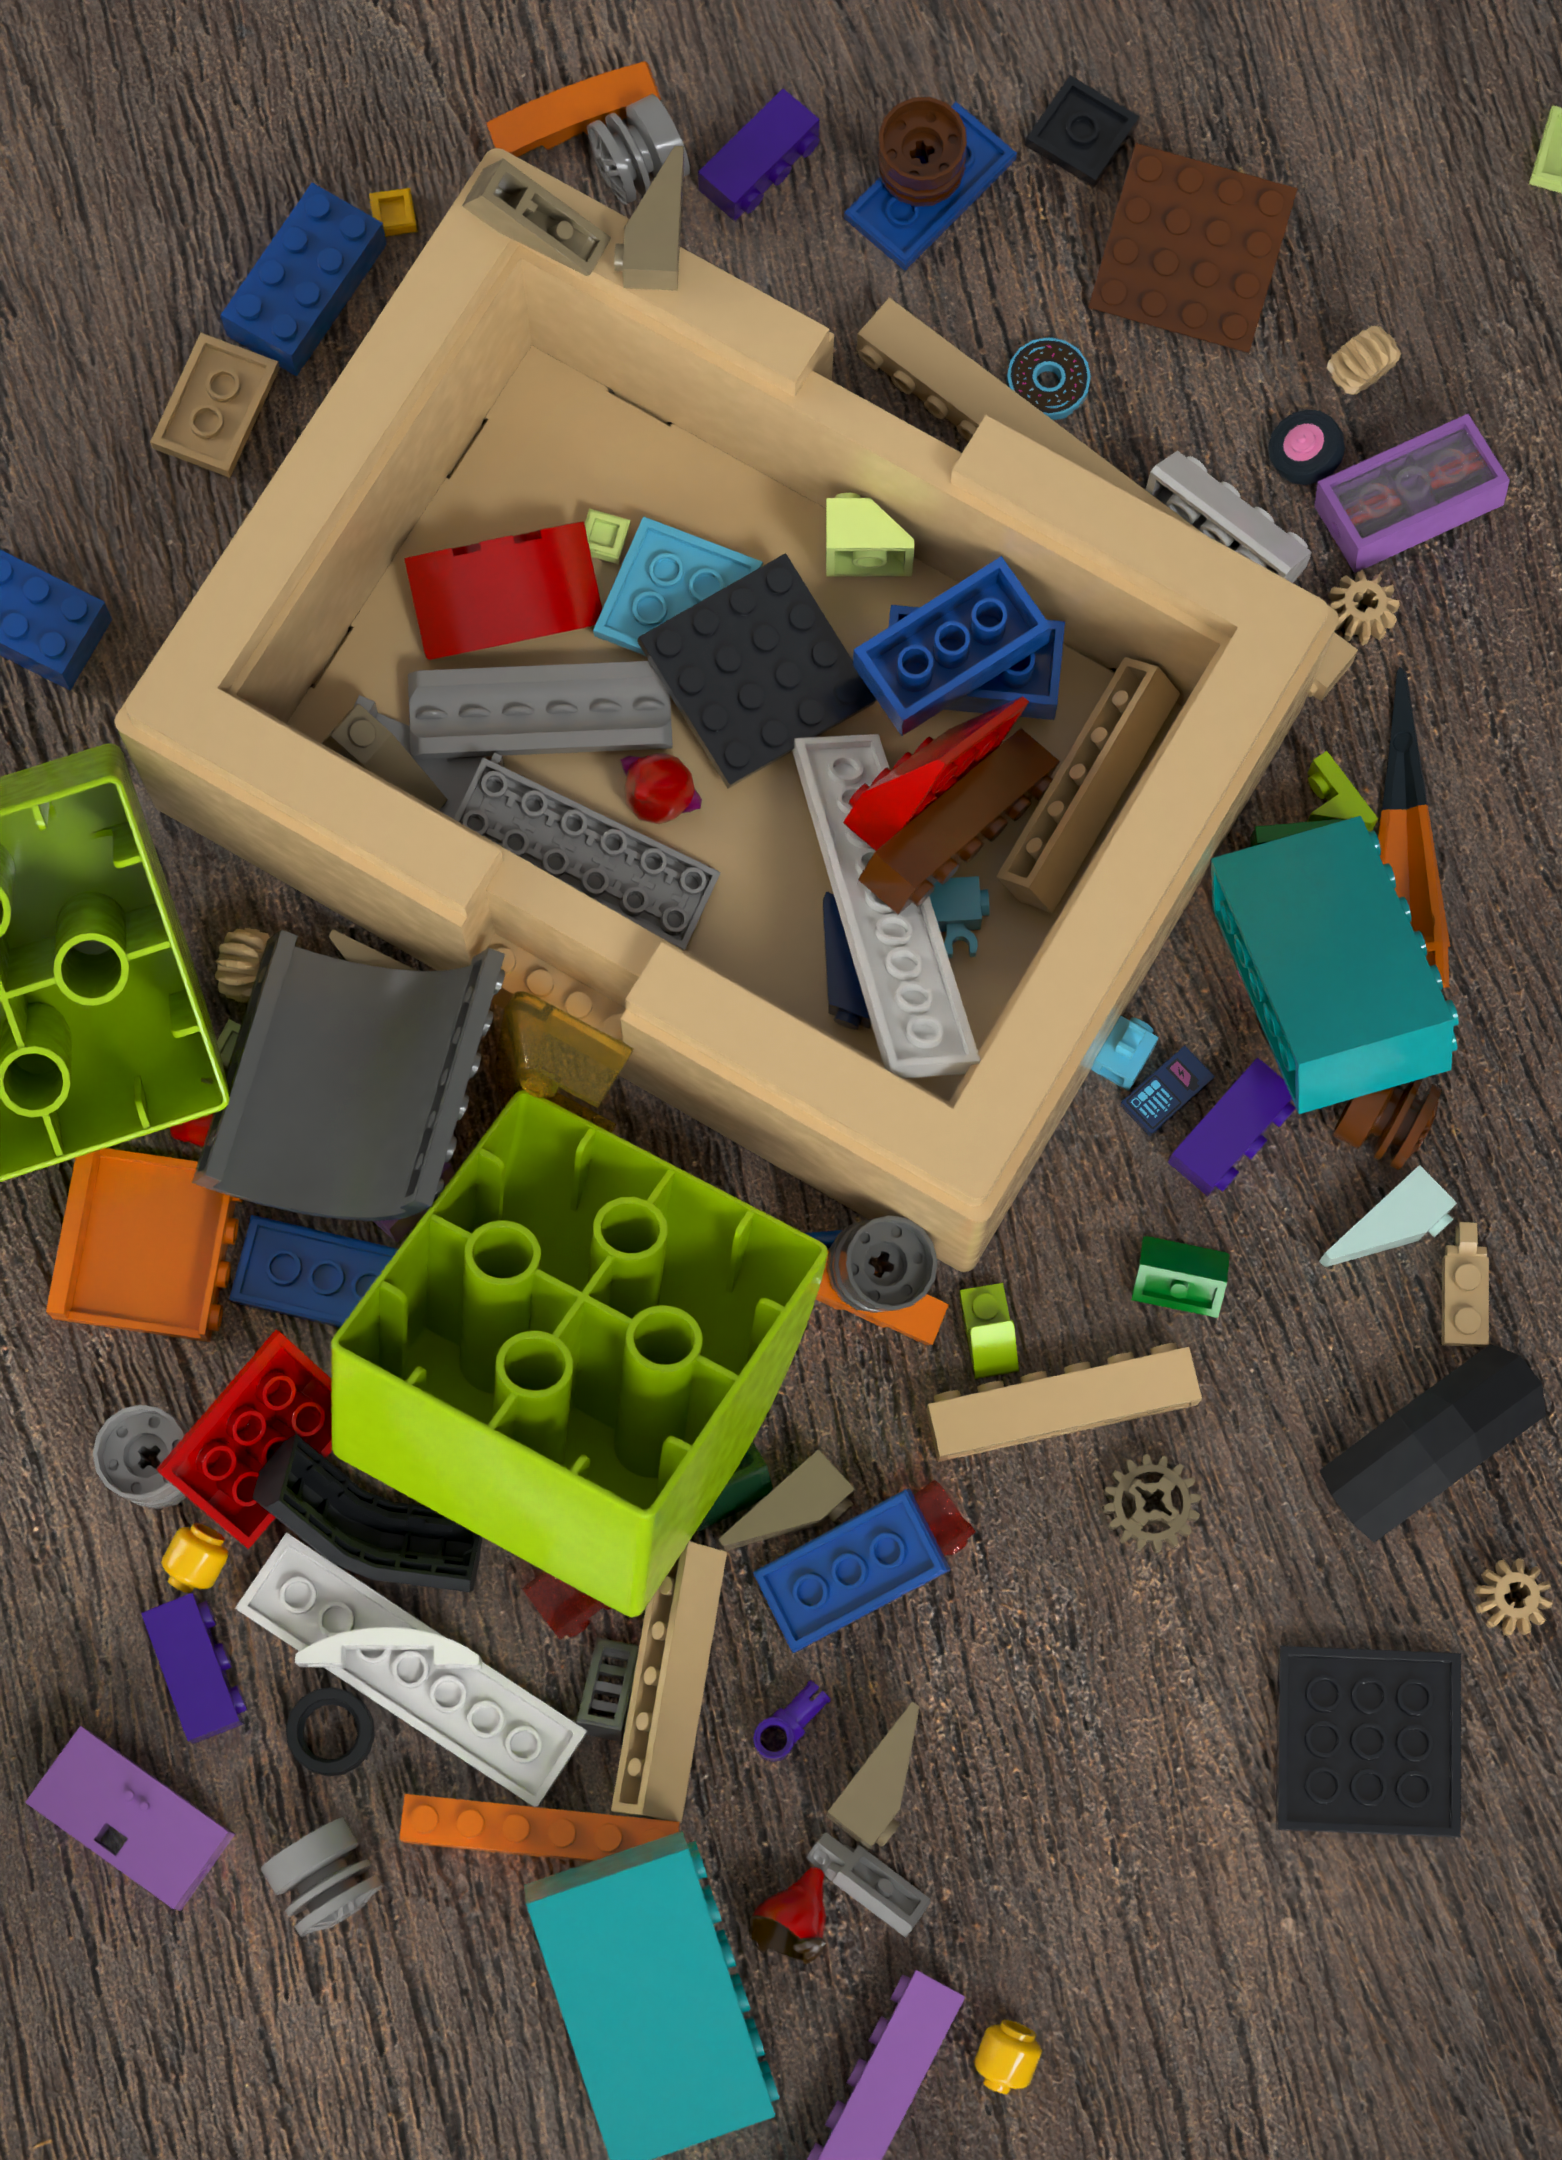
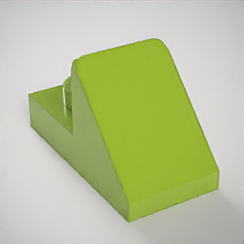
M1327 751L1315 758L1307 772L1310 776L1308 782L1314 793L1321 799L1326 798L1328 802L1314 810L1307 822L1341 819L1343 821L1361 816L1367 830L1372 831L1378 817Z
M1003 1283L959 1290L974 1378L980 1379L1019 1372L1014 1321L1010 1320Z

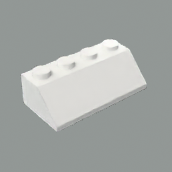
M1176 451L1155 465L1150 471L1146 491L1206 536L1292 583L1306 568L1312 552L1308 550L1305 541L1295 533H1286L1275 525L1270 514L1262 508H1253L1242 500L1239 492L1232 485L1224 481L1218 482L1210 476L1205 466L1192 456L1185 457L1179 451Z

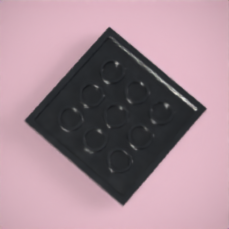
M786 553L639 636L637 640L728 789L792 752L794 749V738L818 737L876 702V698L854 668L851 657Z
M1279 1646L1277 1676L1276 1831L1461 1837V1653Z

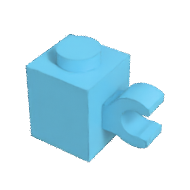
M979 876L950 878L943 885L936 881L933 884L935 888L929 897L940 932H946L944 945L948 958L953 956L952 945L956 941L966 942L969 946V956L975 957L978 942L976 936L970 930H980L982 916H989L990 914L988 889L980 890Z
M1120 1016L1095 1058L1091 1070L1130 1091L1154 1050L1159 1037L1152 1034V1027L1144 1021L1134 1017L1128 1020Z

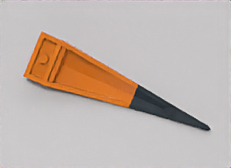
M1399 667L1396 676L1388 765L1378 833L1381 848L1380 858L1383 864L1389 863L1391 865L1396 880L1395 891L1398 898H1406L1411 911L1412 920L1410 924L1413 931L1419 930L1422 933L1427 948V956L1425 957L1429 966H1437L1443 988L1450 987L1448 960L1450 941L1407 673Z

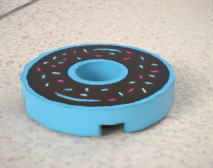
M1048 337L1032 340L1019 348L1010 360L1006 383L1009 388L1049 418L1059 420L1071 415L1085 401L1091 375L1088 362L1079 349L1065 340ZM1050 371L1059 377L1060 383L1053 388H1046L1039 384L1037 376L1042 372Z

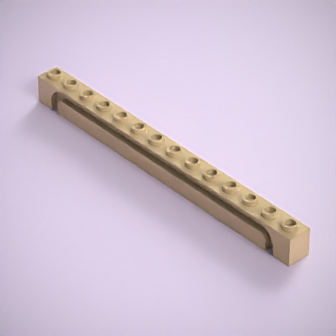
M890 297L858 333L857 351L859 352V357L866 365L876 370L878 368L882 369L891 376L892 382L898 389L906 394L913 393L923 400L925 407L931 414L939 419L945 417L956 425L960 435L968 442L985 415H988L1199 531ZM1335 632L1307 697L1314 696L1322 701L1355 659L1358 649Z

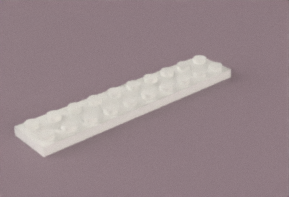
M879 734L794 738L793 756L884 1068L900 1078L966 1074L971 1065L980 1063V1058L977 1055L978 1051L930 897L918 907L911 903L899 915L858 880L875 850L843 823L853 808L848 804L853 794L865 783L871 786L879 773L886 767L889 768Z

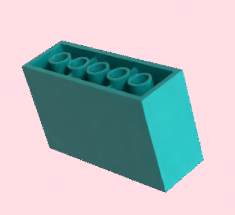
M1361 816L1211 858L1213 913L1298 1114L1450 1071L1452 1069V1052L1457 1050L1454 1026L1459 1024L1456 1007L1451 999L1445 1001L1441 992L1443 990V983L1440 972L1436 965L1429 966L1425 957L1427 956V948L1424 937L1419 930L1413 931L1410 924L1412 918L1408 902L1405 897L1398 898L1395 891L1396 880L1392 867L1389 863H1382L1378 837L1374 830H1367Z
M683 1831L524 1885L528 1912L610 2160H652L776 2117L771 2102L780 2099L768 2061L765 2060L758 2063L757 2057L765 2055V2051L754 2018L751 2016L744 2019L742 2014L751 2009L739 1972L729 1975L728 1968L736 1966V1962L725 1929L715 1931L713 1925L722 1920L711 1886H700L699 1879L707 1877V1873L696 1841L686 1843Z

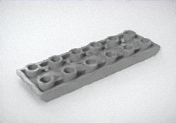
M649 661L419 670L408 674L410 750L413 759L493 756L494 752L506 756L673 748L670 694Z
M484 757L453 818L682 950H685L721 873Z

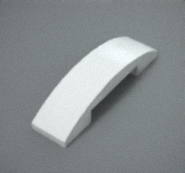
M374 1627L339 1633L313 1643L295 1654V1663L299 1667L345 1668L346 1649L433 1650V1665L436 1668L482 1669L481 1657L469 1648L437 1634L398 1627Z

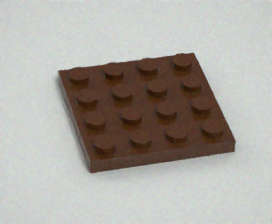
M1135 143L1088 308L1249 354L1298 188Z

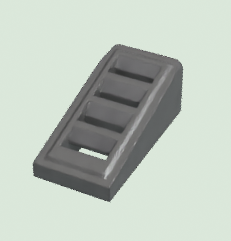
M597 1637L577 1718V1725L587 1731L586 1735L614 1741L622 1740L636 1669L638 1645ZM604 1656L628 1661L627 1667L623 1668L602 1663V1658ZM603 1675L622 1679L623 1684L618 1685L598 1681V1677ZM595 1693L619 1698L618 1704L594 1699ZM591 1712H595L604 1715L614 1716L615 1718L609 1719L590 1714Z

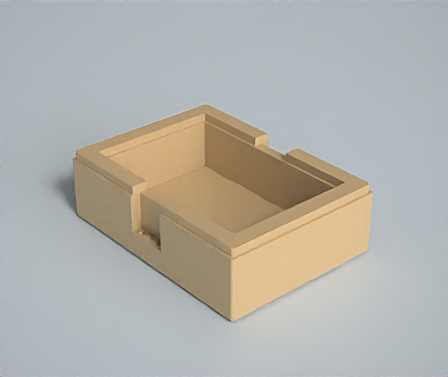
M500 148L491 149L485 154L128 696L115 717V726L157 810L437 971L470 966L472 958L487 948L504 953L505 956L501 969L505 970V978L499 992L493 995L492 1003L865 1218L874 1219L889 1215L908 1218L924 1229L934 1244L938 1260L957 1271L969 1272L978 1263L1091 1070L1095 1058L1118 1019L1125 1012L1210 867L1211 858L1217 855L1302 710L1339 621L1338 614L1335 609L1328 606L1323 599L988 415H985L966 448L961 453L832 382L834 334L829 332V328L680 247L678 291L624 288L623 271H615L614 269L615 244H624L625 226L629 218ZM501 159H505L610 236L611 239L591 275L585 276L497 232L464 208L462 205L482 170ZM840 493H856L861 498H871L914 539L912 576L826 577V498H835ZM589 509L631 520L619 564L592 557L603 609L644 516L763 562V566L786 553L853 661V650L888 628L891 605L921 607L1002 556L1047 620L1065 621L1055 720L1019 717L1003 742L1022 728L1060 761L1051 775L1054 778L1113 678L1115 672L1110 668L1118 669L1124 657L1158 666L1180 692V696L1053 913L1019 902L996 877L1040 800L1038 801L1034 797L1031 798V805L1017 821L1011 818L1007 819V826L993 842H990L988 839L983 840L984 845L969 863H965L963 860L958 862L960 866L951 878L979 876L980 890L988 889L989 916H982L980 930H970L976 936L978 942L976 956H969V946L966 942L956 941L952 945L953 956L949 958L980 1063L971 1065L966 1074L900 1078L884 1068L872 1024L870 1029L859 1026L858 1030H853L834 1021L835 1016L828 1013L823 898L826 892L834 893L793 752L728 789L670 696L673 748L502 756L505 768L721 872L685 950H682L321 744L346 714L353 709L359 695L375 701L378 713L410 726L408 674L415 671L649 661L645 655L595 637L593 633L595 626L429 660L424 653L404 558L582 521L585 524ZM876 700L873 705L818 737L879 734L889 769L892 771L895 764L905 753L910 752L913 755L918 746L927 737L930 736L936 739L948 729L983 713L942 710L901 736ZM656 753H667L678 757L692 773L694 788L702 799L701 808L692 812L682 813L676 819L662 824L639 821L626 803L624 785L627 776L623 771L620 759L627 756L645 757ZM483 756L488 760L492 758V756ZM941 932L943 942H945L946 932Z

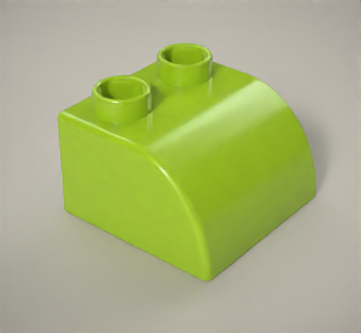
M112 743L103 744L0 777V1182L219 1112L226 1108L230 1100L220 1051L189 947L123 752L117 745ZM201 1078H212L213 1084L201 1082Z
M529 1090L518 1091L512 1096L434 1201L432 1207L428 1209L333 1337L331 1342L332 1450L344 1462L623 1615L629 1617L639 1616L723 1491L760 1429L782 1385L807 1326L825 1270L828 1256L827 1248L815 1238Z

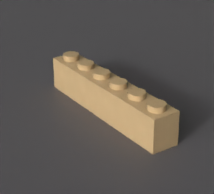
M1124 657L996 876L1019 902L1050 913L1055 911L1180 696V692L1158 666Z
M1168 1343L1151 1348V1355L1135 1359L1133 1352L1122 1353L1107 1358L1108 1364L1091 1368L1090 1362H1081L1064 1367L1065 1374L1048 1377L1046 1371L1024 1375L1020 1377V1384L1004 1387L1003 1381H994L979 1385L977 1387L978 1393L961 1396L959 1390L937 1394L934 1396L935 1402L929 1403L926 1408L937 1461L951 1460L1197 1406L1202 1396L1190 1348L1177 1349L1176 1343Z
M689 1541L646 1606L611 1808L612 1812L640 1818L682 1823L727 1556L725 1551Z

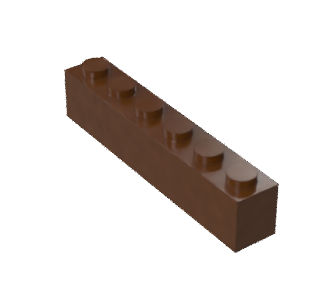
M1020 728L875 851L858 880L898 915L911 903L917 907L920 906L934 890L935 886L933 884L936 881L942 885L945 884L959 868L960 864L958 862L960 860L969 863L984 845L983 840L988 839L990 842H993L1007 826V819L1011 818L1017 821L1031 805V798L1034 797L1038 801L1042 799L1053 780L1051 775L1060 761Z

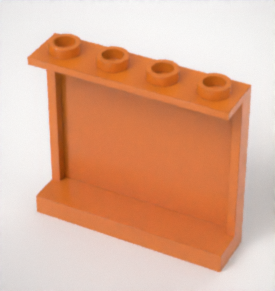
M104 1148L76 1157L46 1312L55 1320L210 1342L212 1331H219L222 1323L223 1305L217 1303L220 1287L227 1288L229 1283L231 1262L225 1261L228 1244L235 1245L238 1235L239 1220L233 1218L236 1201L242 1202L243 1199L193 1184L192 1180L198 1161Z

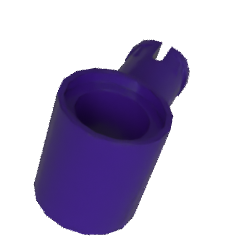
M812 1680L807 1682V1685L784 1709L779 1707L770 1718L763 1720L755 1729L753 1737L754 1748L758 1755L766 1761L776 1762L786 1758L793 1749V1745L806 1733L803 1728L831 1701L824 1691L813 1701H810V1698L819 1690V1686ZM768 1728H779L785 1733L787 1744L782 1750L770 1752L762 1746L760 1738Z

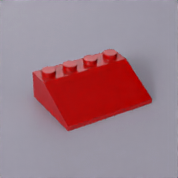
M1022 696L954 726L936 739L930 736L927 737L918 746L913 755L910 752L905 753L895 764L892 771L886 767L874 779L871 786L865 783L853 794L848 802L853 808L843 823L877 851L998 748L1029 701Z
M276 1329L157 1467L156 1471L223 1530L249 1549L276 1518L252 1499L259 1471L285 1440L297 1434L324 1458L332 1451L331 1378Z

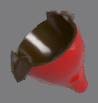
M809 1868L792 1886L765 1899L755 1909L750 1918L751 1926L748 1932L749 1937L754 1940L755 1946L761 1953L769 1948L780 1954L801 1960L804 1964L810 1963L822 1954L826 1945V1941L822 1939L826 1924V1911L823 1902L825 1875L820 1868Z

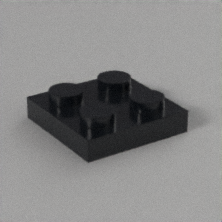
M1069 75L1026 137L1025 146L1095 187L1139 124L1140 116Z

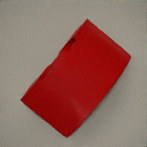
M584 521L404 558L424 653L429 660L595 626L602 611Z

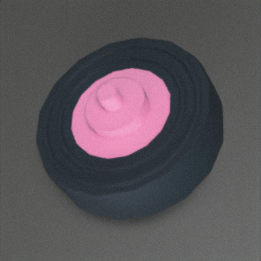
M1306 409L1292 413L1280 421L1271 434L1268 448L1270 461L1282 478L1293 484L1310 485L1334 473L1342 462L1345 443L1343 432L1331 416L1319 410Z

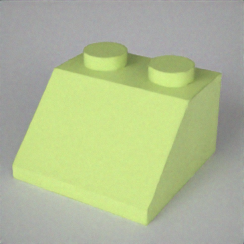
M840 493L835 498H826V577L912 576L914 539L871 498H861L856 493Z

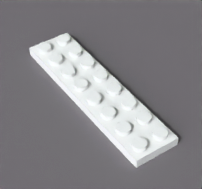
M288 1533L281 1539L235 1607L236 1610L298 1651L339 1633L374 1627L409 1628L443 1636ZM346 1649L345 1668L323 1667L533 1807L540 1806L587 1734L585 1729L483 1662L482 1669L436 1668L433 1665V1650Z

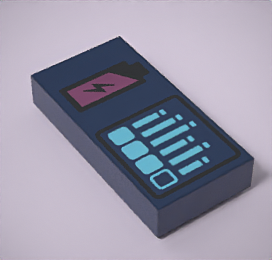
M1184 1045L1127 1096L1120 1106L1151 1137L1211 1083L1215 1076Z

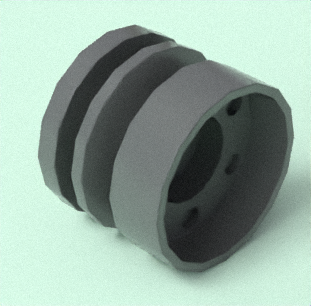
M889 1215L852 1223L840 1232L829 1249L826 1268L830 1285L843 1302L856 1310L876 1313L910 1307L926 1296L935 1280L938 1261L934 1244L922 1227L908 1218ZM870 1258H877V1264L883 1266L882 1272L874 1273L875 1268L869 1265Z

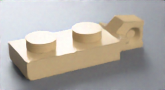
M1459 1222V1225L1455 1227V1245H1447L1445 1256L1442 1258V1345L1487 1347L1489 1345V1257H1487V1247L1477 1246V1223Z

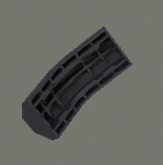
M1490 1344L1412 1400L1319 1471L1331 1496L1353 1525L1375 1543L1545 1417L1543 1385L1520 1355Z
M297 1434L285 1440L259 1471L252 1499L335 1565L371 1580L462 1592L473 1591L482 1545V1537L427 1506L392 1502L361 1489Z

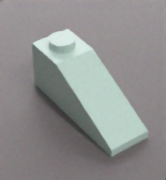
M1419 1165L1328 1249L1319 1262L1324 1267L1417 1242L1427 1232L1436 1237L1453 1221V1218L1448 1213L1457 1202Z

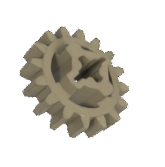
M1145 1454L1139 1467L1131 1459L1127 1460L1124 1464L1127 1474L1124 1475L1115 1470L1111 1478L1117 1484V1487H1106L1103 1492L1104 1495L1113 1499L1111 1503L1104 1505L1102 1508L1103 1513L1114 1514L1115 1517L1107 1526L1108 1529L1114 1530L1120 1527L1123 1534L1119 1542L1124 1544L1130 1538L1135 1539V1550L1137 1552H1141L1146 1543H1151L1154 1554L1161 1551L1163 1541H1166L1172 1549L1177 1547L1179 1543L1176 1533L1188 1537L1192 1530L1186 1524V1521H1197L1200 1516L1198 1512L1190 1509L1191 1505L1201 1500L1200 1495L1189 1494L1188 1491L1195 1483L1194 1477L1182 1480L1179 1475L1184 1466L1179 1464L1173 1470L1167 1468V1456H1162L1157 1465H1154L1149 1454ZM1144 1475L1162 1477L1157 1483L1144 1484L1139 1479H1135ZM1174 1487L1181 1501L1180 1514L1172 1506L1171 1491ZM1123 1494L1131 1502L1132 1516L1129 1520H1127L1122 1508ZM1154 1494L1160 1499L1157 1507L1162 1512L1154 1509L1149 1514L1143 1509L1146 1501L1141 1496L1149 1499ZM1159 1524L1164 1529L1167 1528V1530L1159 1533L1141 1531L1145 1525Z

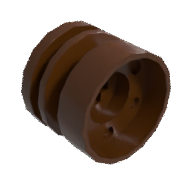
M912 97L897 104L885 116L879 131V174L886 190L896 199L913 206H933L948 199L960 186L965 173L967 141L966 127L959 113L944 101L932 97ZM923 156L925 162L928 163L921 164L920 159L916 157Z
M1422 1079L1409 1082L1403 1091L1395 1086L1350 1099L1335 1126L1332 1136L1358 1149L1369 1135L1373 1134L1378 1137L1373 1156L1380 1160L1390 1144L1396 1146L1389 1165L1400 1170L1406 1160L1414 1152L1418 1151L1437 1115V1105L1442 1089L1431 1084L1422 1100L1415 1097L1422 1082Z

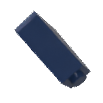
M826 892L823 898V925L828 1013L835 1016L834 1021L846 1028L858 1030L859 1026L870 1029L871 1020L834 894Z

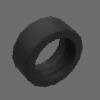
M335 1687L316 1689L303 1696L290 1711L286 1725L287 1745L295 1760L309 1771L327 1777L344 1775L359 1767L369 1755L375 1738L373 1718L366 1705L349 1691ZM326 1705L344 1707L352 1714L357 1724L355 1744L348 1753L334 1759L316 1756L309 1750L304 1741L306 1720L313 1711Z

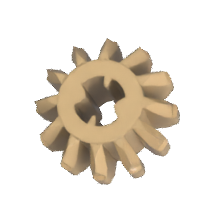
M1371 326L1367 330H1362L1357 336L1341 346L1332 355L1326 368L1331 373V378L1336 385L1341 387L1346 394H1358L1386 375L1396 365L1401 352L1389 333L1387 334L1382 327Z
M1363 570L1357 573L1355 581L1345 575L1339 582L1340 587H1333L1330 590L1328 597L1332 602L1328 606L1335 609L1339 617L1335 630L1342 628L1346 630L1344 640L1350 641L1355 634L1359 636V641L1364 645L1368 643L1370 634L1377 640H1381L1386 634L1385 628L1391 629L1394 627L1397 618L1393 613L1398 611L1400 603L1399 600L1390 598L1395 590L1393 585L1384 587L1379 585L1382 579L1380 573L1376 574L1372 581L1367 580ZM1361 603L1368 606L1365 612L1357 609Z
M245 928V930L236 929L234 932H228L225 936L224 944L219 946V958L215 961L218 964L215 979L219 980V992L225 994L226 998L235 999L236 1002L248 1003L267 940L270 938L268 933L260 932L257 929Z
M1516 1559L1511 1569L1505 1560L1496 1562L1497 1574L1488 1569L1481 1574L1482 1579L1488 1586L1481 1585L1474 1589V1594L1487 1598L1486 1602L1476 1606L1477 1613H1484L1490 1610L1493 1615L1487 1620L1486 1625L1489 1628H1493L1502 1620V1632L1505 1636L1513 1634L1515 1625L1522 1635L1530 1633V1621L1537 1625H1541L1546 1621L1544 1614L1539 1609H1549L1553 1604V1601L1549 1598L1540 1596V1593L1551 1588L1550 1582L1544 1581L1537 1585L1534 1579L1541 1571L1537 1566L1524 1574L1525 1564L1523 1559ZM1510 1586L1513 1587L1512 1593L1518 1590L1522 1595V1600L1516 1603L1517 1608H1514L1515 1602L1507 1604L1504 1595L1510 1592Z

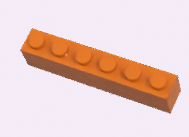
M404 1794L399 1841L410 1844L592 1862L680 1832V1822Z

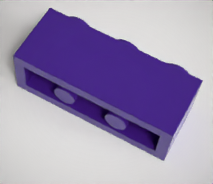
M782 88L698 171V190L733 221H736L744 212L747 214L751 213L763 199V193L772 184L777 186L786 179L791 171V165L800 156L806 158L815 150L820 141V119Z
M1257 1057L1176 1148L1168 1163L1207 1197L1216 1187L1223 1192L1240 1173L1235 1168V1165L1242 1157L1246 1155L1250 1160L1253 1159L1266 1144L1268 1139L1263 1134L1272 1123L1280 1128L1295 1111L1296 1107L1291 1104L1293 1100L1284 1079Z
M190 1593L142 1612L144 1623L187 1741L196 1744L245 1724L241 1713L248 1710L239 1685L231 1687L225 1670L232 1668V1664L223 1642L217 1645L214 1642L210 1628L217 1624L208 1601L200 1602L195 1594Z

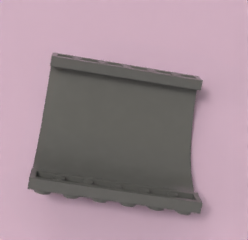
M281 929L267 940L225 1075L230 1100L225 1109L213 1113L192 1183L235 1198L269 1207L343 1220H396L415 1215L432 1207V1204L444 1188V1180L440 1178L444 1162L447 1163L450 1160L456 1147L457 1139L452 1136L456 1121L462 1118L468 1105L469 1096L465 1094L468 1080L475 1075L480 1064L481 1053L477 1052L481 1036L486 1035L492 1023L493 1012L489 1010L493 995L499 992L504 982L505 970H502L501 967L505 954L492 948H487L472 958L470 966L451 970L412 971L391 969L337 959L296 947L295 943L298 936Z

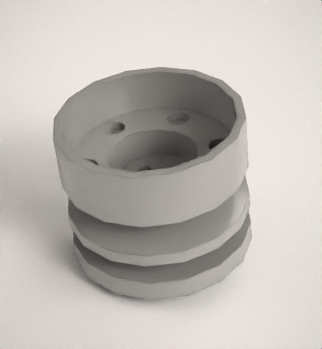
M654 94L626 107L628 127L614 112L606 116V126L600 120L592 122L587 126L593 157L600 174L607 185L611 187L619 201L624 205L636 200V190L644 196L651 185L648 173L651 172L655 178L674 146H684L668 111ZM684 148V176L690 174V164Z
M136 1405L121 1409L106 1420L96 1436L93 1450L96 1473L107 1488L139 1506L161 1509L176 1505L186 1497L156 1471L157 1468L151 1466L152 1462L148 1457L151 1453L155 1452L158 1454V1460L162 1463L191 1427L158 1407Z
M343 1817L299 1839L276 1854L260 1868L276 1895L284 1894L294 1889L298 1890L300 1896L285 1909L288 1917H291L309 1909L310 1914L294 1926L300 1937L314 1931L329 1929L363 1908L372 1895L384 1886L378 1875L358 1884L356 1879L370 1869L372 1864L368 1859L358 1861L349 1866L344 1859L355 1850L359 1842Z

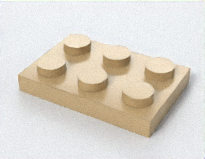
M200 333L150 441L152 448L230 478L280 369L278 361Z

